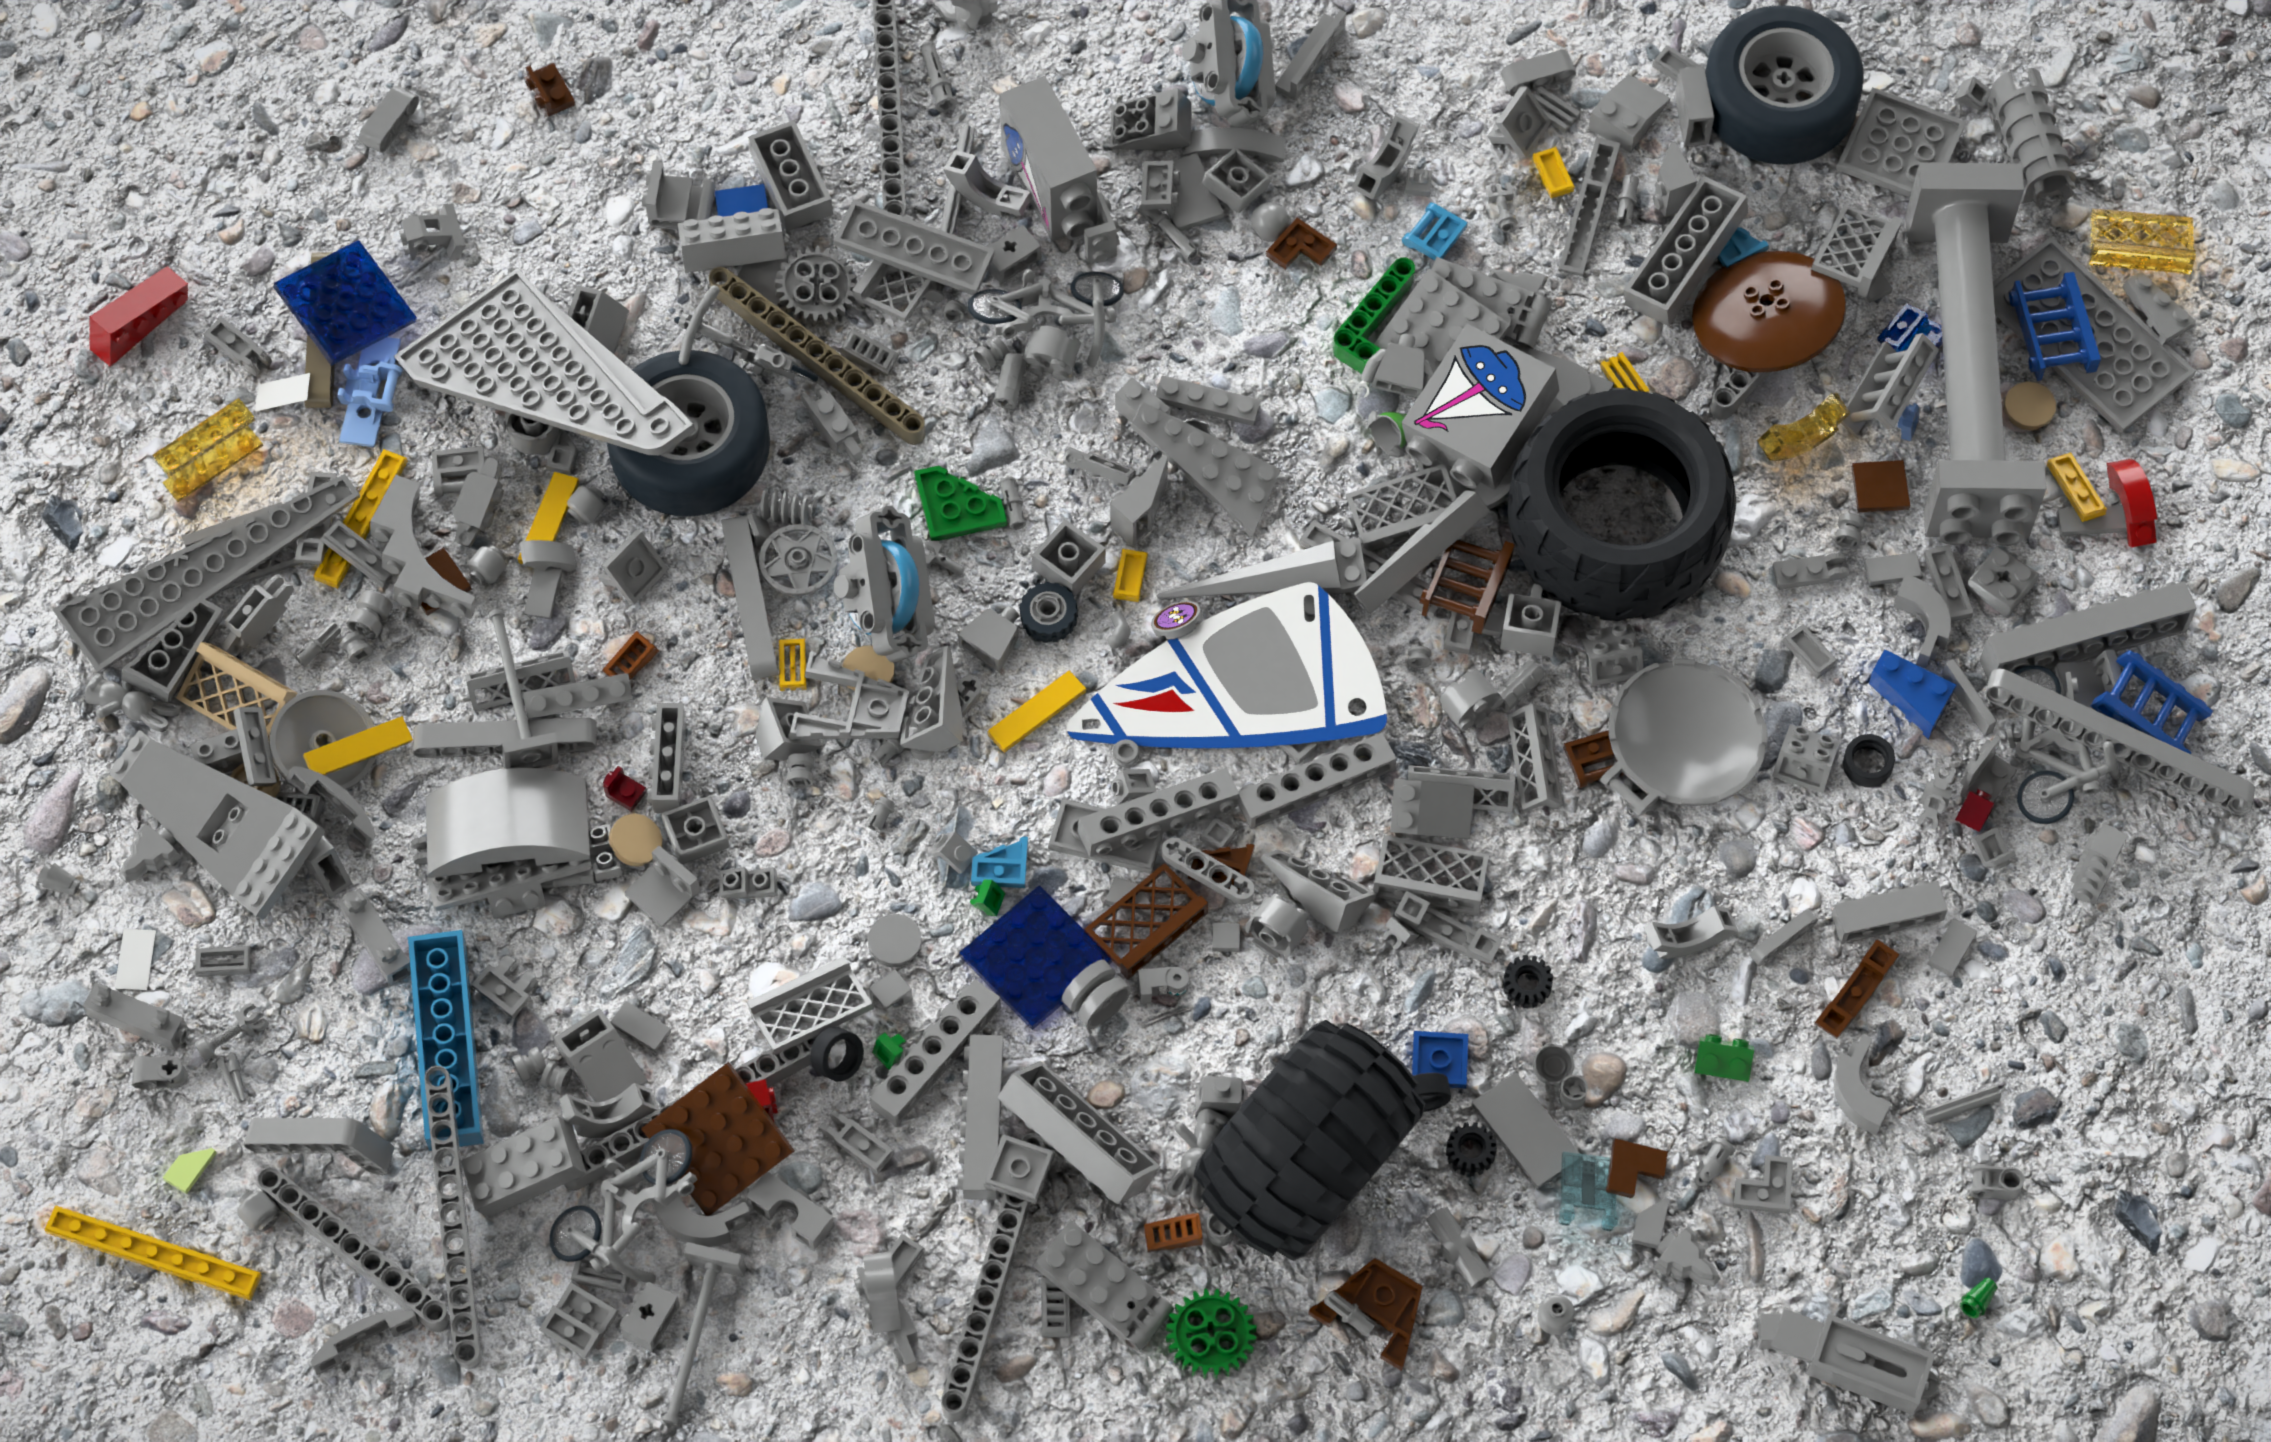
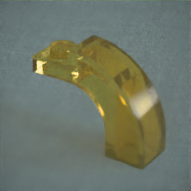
M1831 393L1807 416L1790 424L1772 425L1757 442L1769 461L1791 459L1812 450L1839 431L1837 426L1851 413L1838 393Z

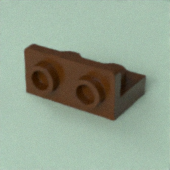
M554 63L533 71L530 65L525 67L527 76L524 77L526 86L529 91L534 90L536 94L534 98L540 110L544 108L548 117L575 106V100Z

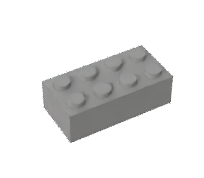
M795 120L748 136L750 154L775 208L779 211V216L786 232L833 215L832 199Z
M764 208L759 212H738L732 216H712L705 220L689 219L683 223H678L685 273L786 258L778 209Z
M560 1117L553 1118L461 1160L474 1208L489 1218L587 1174L573 1126Z

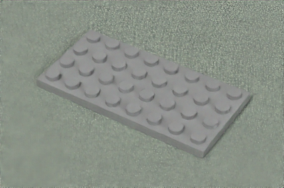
M2049 237L1993 281L1995 315L2025 342L2015 307H2011L2009 302V292L2012 291L2014 282L2020 280L2023 292L2058 287L2062 282L2064 273L2075 272L2101 360L2097 372L2086 373L2084 364L2081 365L2080 362L2053 366L2051 368L2122 434L2195 375L2196 370L2167 343L2162 346L2158 341L2159 336L2053 237ZM2060 297L2026 302L2030 314L2063 309L2066 306L2064 299ZM2067 319L2033 324L2036 336L2072 330L2071 321ZM2073 340L2040 345L2043 358L2075 353L2079 350L2077 342Z

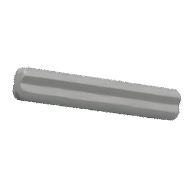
M1993 1085L1924 1109V1119L1927 1124H1932L1999 1101L2002 1097L2001 1091L1997 1085Z

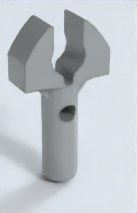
M938 541L924 542L925 548L935 553V555H927L925 553L928 569L933 564H939L958 576L964 573L965 568L943 555V544Z

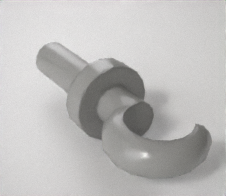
M330 135L327 140L319 138L316 143L304 145V150L306 152L320 148L323 151L326 150V146L331 145V140L337 139L339 141L338 145H341L342 139L338 135Z

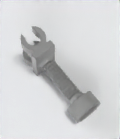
M246 1004L241 1008L240 1012L238 1010L234 1012L238 1020L235 1025L219 1033L212 1040L203 1037L194 1044L204 1060L207 1061L216 1055V1047L221 1046L223 1042L226 1043V1041L230 1040V1038L232 1039L235 1035L237 1036L240 1032L246 1031L251 1037L257 1035L256 1031H264L269 1025L267 1020L261 1022L260 1025H255V1023L265 1015L262 1012H254L250 1017H247V1013L255 1009L256 1006L254 1004Z

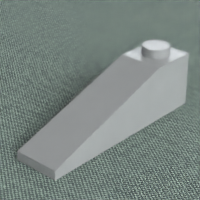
M947 645L926 656L917 681L920 684L917 696H913L909 703L912 706L909 717H904L902 723L900 745L903 748L943 752L962 743L963 717L951 648Z

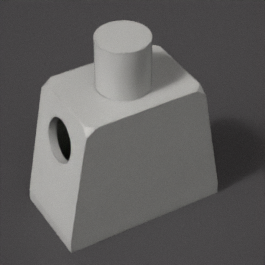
M1007 606L1001 614L996 613L992 609H986L958 634L959 647L1000 672L1019 637L1018 627L1014 624L1019 617V613L1010 606Z
M1225 1076L1202 1077L1196 1089L1195 1117H1198V1113L1201 1110L1211 1109L1231 1119L1248 1099V1091L1243 1079Z

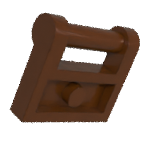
M1609 730L1564 743L1563 749L1579 789L1587 787L1588 783L1600 780L1613 765L1588 773H1584L1583 767L1613 758L1616 760L1609 739Z

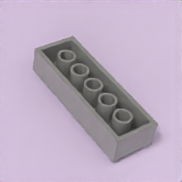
M1703 176L1624 288L1625 306L1666 326H1670L1748 214L1747 196Z
M1041 1061L1012 1073L997 1097L1009 1111L1019 1116L1029 1129L1037 1132L1048 1146L1055 1148L1063 1155L1067 1163L1075 1166L1084 1174L1089 1182L1098 1186L1109 1200L1117 1204L1144 1192L1161 1167Z

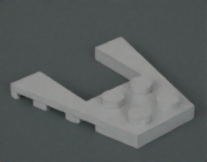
M810 651L805 678L856 687L847 722L795 712L789 739L899 738L909 698V690L879 678L876 681L866 677L865 672L857 669L855 671L842 667L838 661L833 659L827 661L817 657L816 652Z

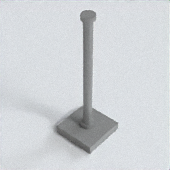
M491 610L488 615L489 619L493 621L521 736L520 740L502 743L504 769L540 768L558 764L555 732L535 737L531 736L503 621L505 617L504 610Z
M686 1242L684 1254L689 1264L704 1268L707 1271L667 1415L663 1417V1421L673 1425H679L680 1423L678 1416L717 1273L723 1272L744 1277L746 1264L741 1254Z

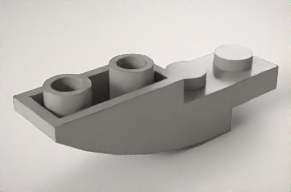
M860 1267L857 1268L858 1278L854 1280L859 1296L865 1295L867 1303L863 1306L868 1320H871L865 1269ZM898 1299L902 1330L885 1333L888 1340H894L897 1349L893 1352L898 1366L904 1365L906 1373L917 1370V1362L910 1344L918 1341V1335L912 1319Z

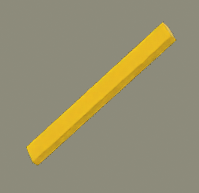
M55 1205L44 1229L47 1234L250 1301L262 1277L260 1272Z

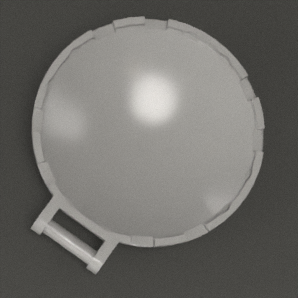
M1673 659L1671 662L1651 664L1630 677L1622 686L1613 702L1609 717V739L1617 762L1602 776L1600 781L1606 786L1610 785L1635 808L1634 812L1639 816L1644 814L1658 799L1688 806L1714 804L1728 799L1740 792L1752 781L1764 760L1768 732L1767 725L1764 723L1760 711L1761 707L1755 696L1742 681L1714 664L1709 666L1697 663L1695 659ZM1623 772L1647 796L1641 800L1617 776Z

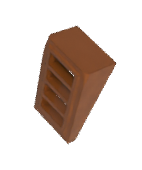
M636 631L602 671L608 676L619 675L613 670L617 666L624 673H628L631 680L654 658L659 650ZM639 644L646 649L643 653L636 648ZM631 652L639 657L636 661L629 656ZM623 659L632 665L629 669L621 663Z
M1199 1213L1144 1224L1147 1252L1203 1245ZM1187 1226H1192V1235H1188ZM1181 1227L1182 1237L1177 1238L1176 1228ZM1164 1229H1170V1240H1166ZM1155 1230L1159 1231L1160 1242L1157 1243L1154 1241L1153 1231Z

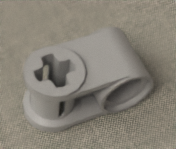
M138 1056L134 1058L132 1081L134 1088L142 1090L178 1088L187 1081L188 1072L182 1066L181 1061L175 1056Z
M1987 1164L1973 1165L1970 1168V1172L1973 1174V1188L1970 1189V1196L1978 1199L2014 1200L2021 1194L2025 1181L2024 1175L2019 1169L2014 1167H1997ZM2012 1180L2017 1186L2013 1188L2008 1187L2004 1181Z

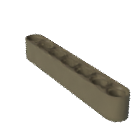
M338 252L311 254L305 374L310 373L307 400L304 401L306 408L333 407L340 276Z

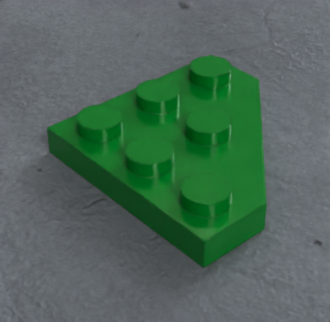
M941 466L914 471L931 541H941L1007 526L1002 500L993 494L991 496L979 490L978 486L963 478L959 479L951 475L947 469Z

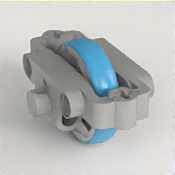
M1207 0L1199 11L1200 31L1185 42L1182 56L1184 60L1190 61L1191 80L1198 96L1205 103L1214 106L1217 113L1221 117L1226 118L1231 126L1251 125L1268 114V109L1273 106L1276 99L1270 25L1267 21L1260 19L1257 0ZM1236 12L1239 16H1230V14Z
M885 506L856 520V533H853L848 541L850 563L839 570V576L834 581V593L838 598H843L844 611L849 613L853 623L862 632L871 635L875 653L880 656H886L890 662L896 663L927 649V635L933 632L935 619L923 541L918 536H912L911 524L907 515L898 513L892 506ZM890 531L891 540L880 539L878 536ZM903 629L905 634L893 638L894 634L900 632Z

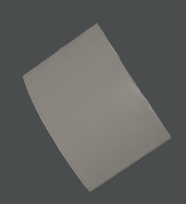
M509 768L473 774L436 789L426 796L428 878L482 872V864L533 858L536 860V866L590 860L585 778L550 769Z

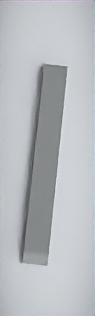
M266 1167L259 1172L257 1182L260 1190L266 1192L280 1210L404 1310L413 1311L417 1320L433 1332H441L448 1327L450 1316L445 1304L280 1170L275 1167ZM269 1180H278L276 1185L272 1187L265 1186ZM290 1196H298L294 1203H286ZM312 1212L319 1213L313 1220L306 1219L307 1215ZM339 1229L335 1236H326L329 1230ZM353 1245L360 1246L355 1253L347 1252L348 1248ZM380 1262L378 1268L374 1270L367 1269L370 1263ZM394 1278L401 1279L397 1286H388L390 1280ZM414 1295L422 1296L417 1303L408 1302ZM434 1312L443 1313L437 1320L429 1319L430 1315Z

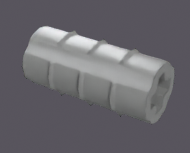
M1006 354L1001 366L1002 370L998 377L999 382L995 389L996 394L994 398V403L1001 408L1014 409L1020 396L1019 392L1023 385L1022 380L1026 373L1025 368L1027 364L1020 354Z
M1527 661L1503 685H1500L1497 692L1504 701L1499 708L1504 712H1509L1515 705H1518L1544 678L1543 670L1535 662Z

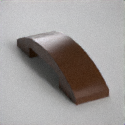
M1877 939L1833 1001H1830L1815 1021V1025L1838 1039L1871 998L1900 954Z

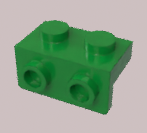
M1706 1034L1705 1038L1699 1037L1694 1072L1749 1082L1754 1046L1749 1045V1041L1734 1038L1733 1042L1722 1041V1036Z

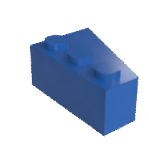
M1885 649L1876 663L1869 684L1883 698L1905 714V718L1910 723L1913 722L1920 728L1928 740L1952 699L1956 684Z

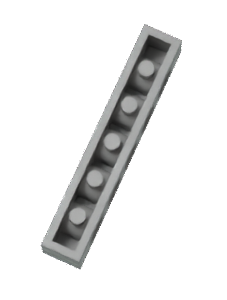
M1383 732L1377 735L1370 734L1353 745L1345 744L1339 747L1336 752L1328 755H1318L1309 763L1304 765L1296 764L1287 772L1282 774L1275 773L1260 783L1245 785L1238 791V806L1250 829H1253L1394 771L1396 757ZM1366 756L1370 760L1360 761L1358 757ZM1342 766L1346 770L1337 771L1334 769V767ZM1319 776L1321 780L1312 781L1310 777ZM1295 786L1297 790L1288 791L1286 787ZM1271 796L1273 800L1264 801L1261 797Z
M1224 768L1081 817L1078 821V833L1089 857L1103 856L1110 853L1113 849L1122 846L1130 847L1139 840L1156 838L1165 831L1171 829L1179 830L1186 824L1194 821L1202 822L1212 815L1228 813L1238 806L1239 792L1228 769ZM1204 796H1211L1214 799H1205ZM1185 804V805H1188L1189 807H1188V808H1182V807H1180L1179 805ZM1155 813H1162L1164 816H1156ZM1136 821V822H1139L1140 824H1139V825H1133V824H1131L1130 822ZM1113 830L1115 833H1107L1105 831Z
M974 979L970 985L965 984L957 995V1000L953 1004L949 1003L944 1007L940 1014L941 1018L935 1024L931 1023L925 1029L923 1038L918 1044L913 1043L906 1051V1057L900 1064L895 1063L887 1074L888 1078L882 1084H876L870 1092L871 1108L897 1127L963 1052L964 1045L970 1044V1035H978L1000 1010V997L978 980ZM966 1008H972L975 1010V1012L970 1015L962 1013V1011ZM948 1028H956L958 1030L952 1035L944 1032ZM932 1047L940 1049V1052L937 1054H929L927 1051ZM914 1067L923 1069L919 1074L909 1072ZM896 1087L905 1089L902 1094L892 1093V1090Z

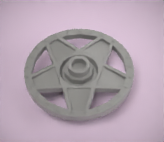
M805 524L788 525L776 530L765 540L759 554L760 571L765 581L778 592L792 596L808 595L822 589L834 576L838 562L837 551L831 538L822 530ZM795 531L807 532L798 541L784 535ZM821 539L829 547L832 558L817 552ZM772 544L778 557L765 565V556L769 546ZM827 573L821 581L809 587L811 574ZM789 576L793 588L782 586L773 578Z

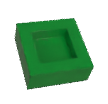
M984 879L982 885L975 887L974 890L978 895L976 899H971L970 903L976 909L984 911L988 916H997L1006 893L993 880Z
M884 1032L877 1037L872 1054L890 1070L895 1063L899 1064L904 1050L901 1046L906 1043V1040L900 1034L890 1038Z

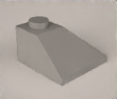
M766 697L763 700L755 737L764 759L784 761L788 759L789 755L796 753L805 754L821 747L819 739H789L794 713L809 715L804 701Z

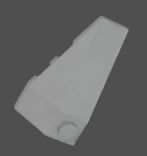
M1275 850L1262 855L1261 860L1317 921L1324 924L1326 929L1332 932H1340L1353 927L1376 897L1375 892L1349 878L1345 882L1331 877L1332 871L1309 868L1307 861L1283 851Z

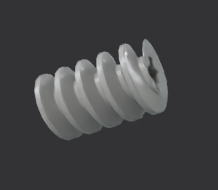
M765 487L760 504L761 517L763 520H768L771 516L772 521L776 523L781 518L782 523L786 525L790 520L792 525L800 524V522L802 525H810L815 517L818 500L815 497L810 504L808 496L805 495L800 502L797 493L793 495L792 499H788L787 491H784L782 497H778L777 489H774L773 493L768 495V488Z

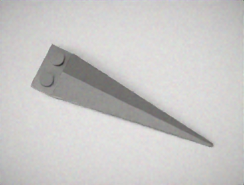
M1360 537L1335 543L1330 541L1165 591L1156 596L1162 600L1217 595L1268 594L1306 582L1319 585L1326 593L1345 594L1354 592L1368 580Z

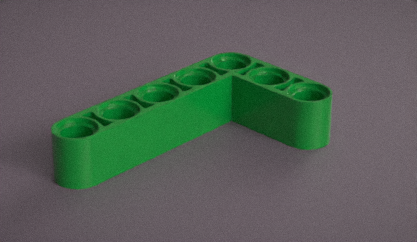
M1401 257L1395 260L1334 334V356L1360 374L1363 373L1365 365L1369 360L1362 359L1361 357L1367 356L1371 358L1381 349L1368 341L1369 337L1414 283L1415 264L1411 259ZM1405 272V273H1407V274H1406V275H1401V274H1399V273ZM1385 290H1391V291H1393V292L1388 293V292H1385ZM1361 325L1363 326V328H1357L1355 326ZM1346 343V344H1349V345H1348V346H1342V345H1340V344Z

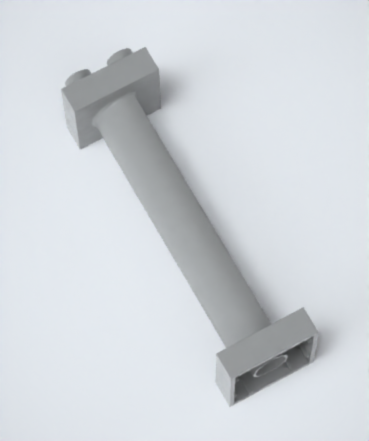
M1920 162L1905 214L1907 242H1936L1950 460L1938 461L1923 510L1925 537H1940L1941 542L1948 545L1964 544L1970 541L1972 537L1992 538L1995 544L2003 546L2022 542L2024 538L2030 537L2046 492L2044 461L2005 460L1990 243H2008L2024 192L2022 164Z

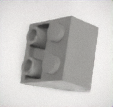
M577 285L567 315L611 353L615 354L629 309L603 291Z

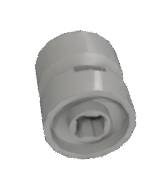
M365 590L356 604L357 609L352 611L346 624L351 631H362L366 639L374 640L377 639L384 626L381 621L387 620L393 604L385 596L374 591Z

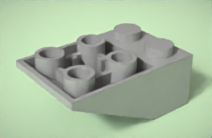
M1174 88L1112 105L1110 148L1124 150H1172L1191 145L1192 102L1179 88Z
M1166 455L1162 456L1159 460L1155 459L1152 461L1143 475L1136 476L1130 482L1129 487L1123 493H1117L1110 502V528L1132 547L1152 529L1167 484L1168 456Z
M600 1008L554 1037L558 1052L568 1066L572 1068L576 1077L595 1102L612 1099L625 1091L633 1083L643 1086L648 1082L616 1029Z

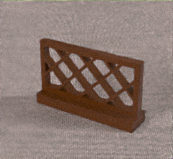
M1163 863L1088 925L1084 932L1121 969V974L1129 980L1138 970L1142 969L1208 914V902L1202 896L1198 897L1166 863ZM1165 873L1172 880L1171 888L1155 887L1156 879ZM1140 892L1152 893L1151 904H1135L1136 895ZM1155 893L1171 894L1170 905L1154 904ZM1174 894H1186L1191 899L1185 906L1173 905ZM1120 909H1132L1131 921L1115 920L1116 912ZM1135 909L1151 910L1150 922L1134 921ZM1154 910L1170 911V918L1166 922H1153ZM1100 925L1112 926L1111 938L1099 937L1094 930ZM1115 926L1131 927L1130 938H1114ZM1134 927L1150 928V935L1145 939H1133ZM1114 944H1130V951L1120 958L1114 952Z

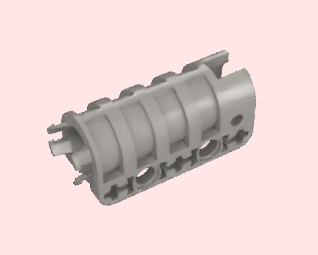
M2029 68L2030 86L2017 90L2011 72L2001 75L1992 85L1988 98V112L2005 162L2022 164L2024 192L2020 203L2034 201L2037 205L2039 204V198H2045L2046 195L2049 197L2055 195L2057 197L2064 196L2066 199H2069L2074 194L2072 189H2075L2076 175L2069 168L2070 158L2067 150L2062 147L2063 138L2060 129L2054 126L2056 118L2052 107L2047 105L2049 97L2040 72L2035 68Z

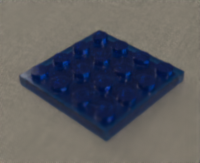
M360 240L274 282L273 286L331 366L415 323L417 319L416 315Z
M1040 885L959 952V956L1031 1030L1036 1028L1064 1004L1062 1002V995L1080 972L1098 960H1105L1109 965L1112 963L1111 958Z

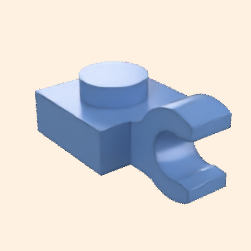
M1917 403L1906 406L1899 418L1898 428H1901V439L1912 441L1919 422V407Z

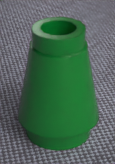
M1984 1278L1961 1297V1310L1967 1316L1974 1319L1983 1316L1998 1289L1997 1284L1990 1278Z

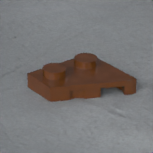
M1246 844V847L1236 849L1223 847L1215 851L1202 850V852L1246 876L1255 845ZM1193 859L1192 869L1200 870L1204 867L1202 860ZM1216 872L1212 875V879L1216 883H1223L1227 880V876L1222 872ZM1188 876V879H1189V880H1193V881L1199 882V881L1195 880L1194 878ZM1232 879L1231 884L1227 889H1230L1231 885L1234 886V879Z

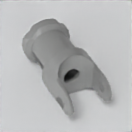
M1718 1137L1712 1140L1713 1146L1706 1156H1702L1699 1162V1171L1695 1176V1183L1698 1186H1706L1714 1177L1721 1175L1727 1158L1735 1152V1148L1728 1141Z

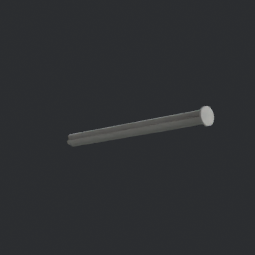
M965 125L961 128L957 151L971 154L976 132L974 127ZM951 183L949 184L940 230L954 235L962 195ZM934 282L924 297L931 302L943 301L944 294L942 292L944 284Z

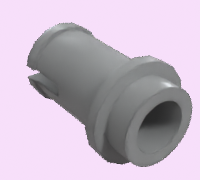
M880 797L879 800L875 801L876 806L865 824L869 829L879 833L889 814L895 811L893 808L895 803L886 797Z

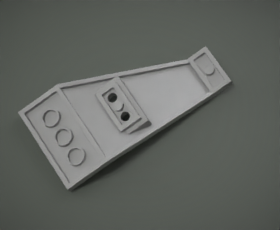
M141 730L131 738L128 747L121 757L114 762L112 770L109 772L236 900L263 921L325 833L323 828L297 808L162 745Z

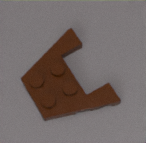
M1374 1258L1349 1277L1343 1285L1333 1291L1350 1304L1356 1303L1361 1312L1380 1326L1394 1333L1380 1354V1359L1402 1371L1423 1286ZM1324 1299L1317 1305L1312 1306L1308 1311L1309 1316L1329 1328L1338 1316L1337 1312L1324 1303Z

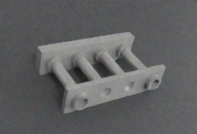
M1923 333L1916 334L1909 348L1905 351L1896 352L1887 342H1883L1838 421L1853 436H1858L1866 420L1877 419L1886 429L1894 428L1939 349Z

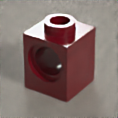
M1977 789L1976 793L1969 791L1955 820L1981 832L1995 805V802L1991 801L1992 795L1980 789Z

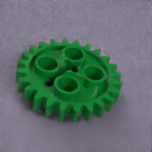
M1205 1288L1204 1296L1200 1297L1196 1291H1193V1300L1184 1296V1307L1175 1304L1177 1314L1170 1313L1169 1320L1172 1323L1166 1324V1331L1170 1332V1334L1166 1335V1342L1172 1343L1168 1351L1169 1353L1177 1352L1174 1356L1175 1363L1183 1360V1370L1190 1366L1193 1367V1376L1199 1370L1203 1371L1204 1379L1207 1378L1209 1372H1213L1215 1379H1218L1219 1371H1223L1226 1376H1229L1230 1367L1239 1371L1240 1365L1238 1361L1247 1363L1248 1357L1245 1353L1253 1354L1254 1348L1250 1344L1256 1343V1336L1252 1334L1256 1332L1257 1327L1250 1324L1254 1321L1253 1314L1245 1315L1248 1311V1306L1244 1305L1239 1308V1297L1231 1301L1229 1291L1224 1297H1221L1217 1288L1214 1295H1210L1208 1289ZM1225 1314L1231 1320L1227 1323H1220L1216 1317ZM1196 1317L1201 1319L1203 1323L1199 1326H1192L1188 1321ZM1231 1329H1235V1330H1236L1235 1333H1232V1332H1229V1331H1230ZM1208 1330H1213L1215 1337H1209ZM1190 1334L1192 1335V1337L1187 1338L1186 1335ZM1230 1341L1234 1344V1347L1230 1350H1224L1220 1347V1343ZM1196 1344H1202L1206 1347V1350L1202 1353H1196L1192 1350V1347Z

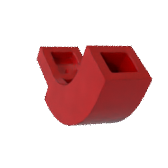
M2133 459L2106 463L2109 488L2118 494L2123 505L2128 545L2130 547L2157 543L2154 521L2157 520V512L2152 490L2142 467Z

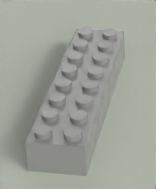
M2185 581L2180 583L2170 582L2159 589L2152 591L2151 589H2145L2130 597L2120 596L2106 604L2095 603L2087 609L2081 611L2071 610L2060 617H2046L2038 623L2031 625L2021 624L2007 632L1996 631L1987 637L1979 661L1988 681L1991 672L1995 669H2005L2014 673L2022 667L2038 665L2054 670L2055 666L2060 662H2082L2098 657L2104 650L2118 652L2187 632L2197 607ZM2029 671L2020 676L2026 678L2043 672Z

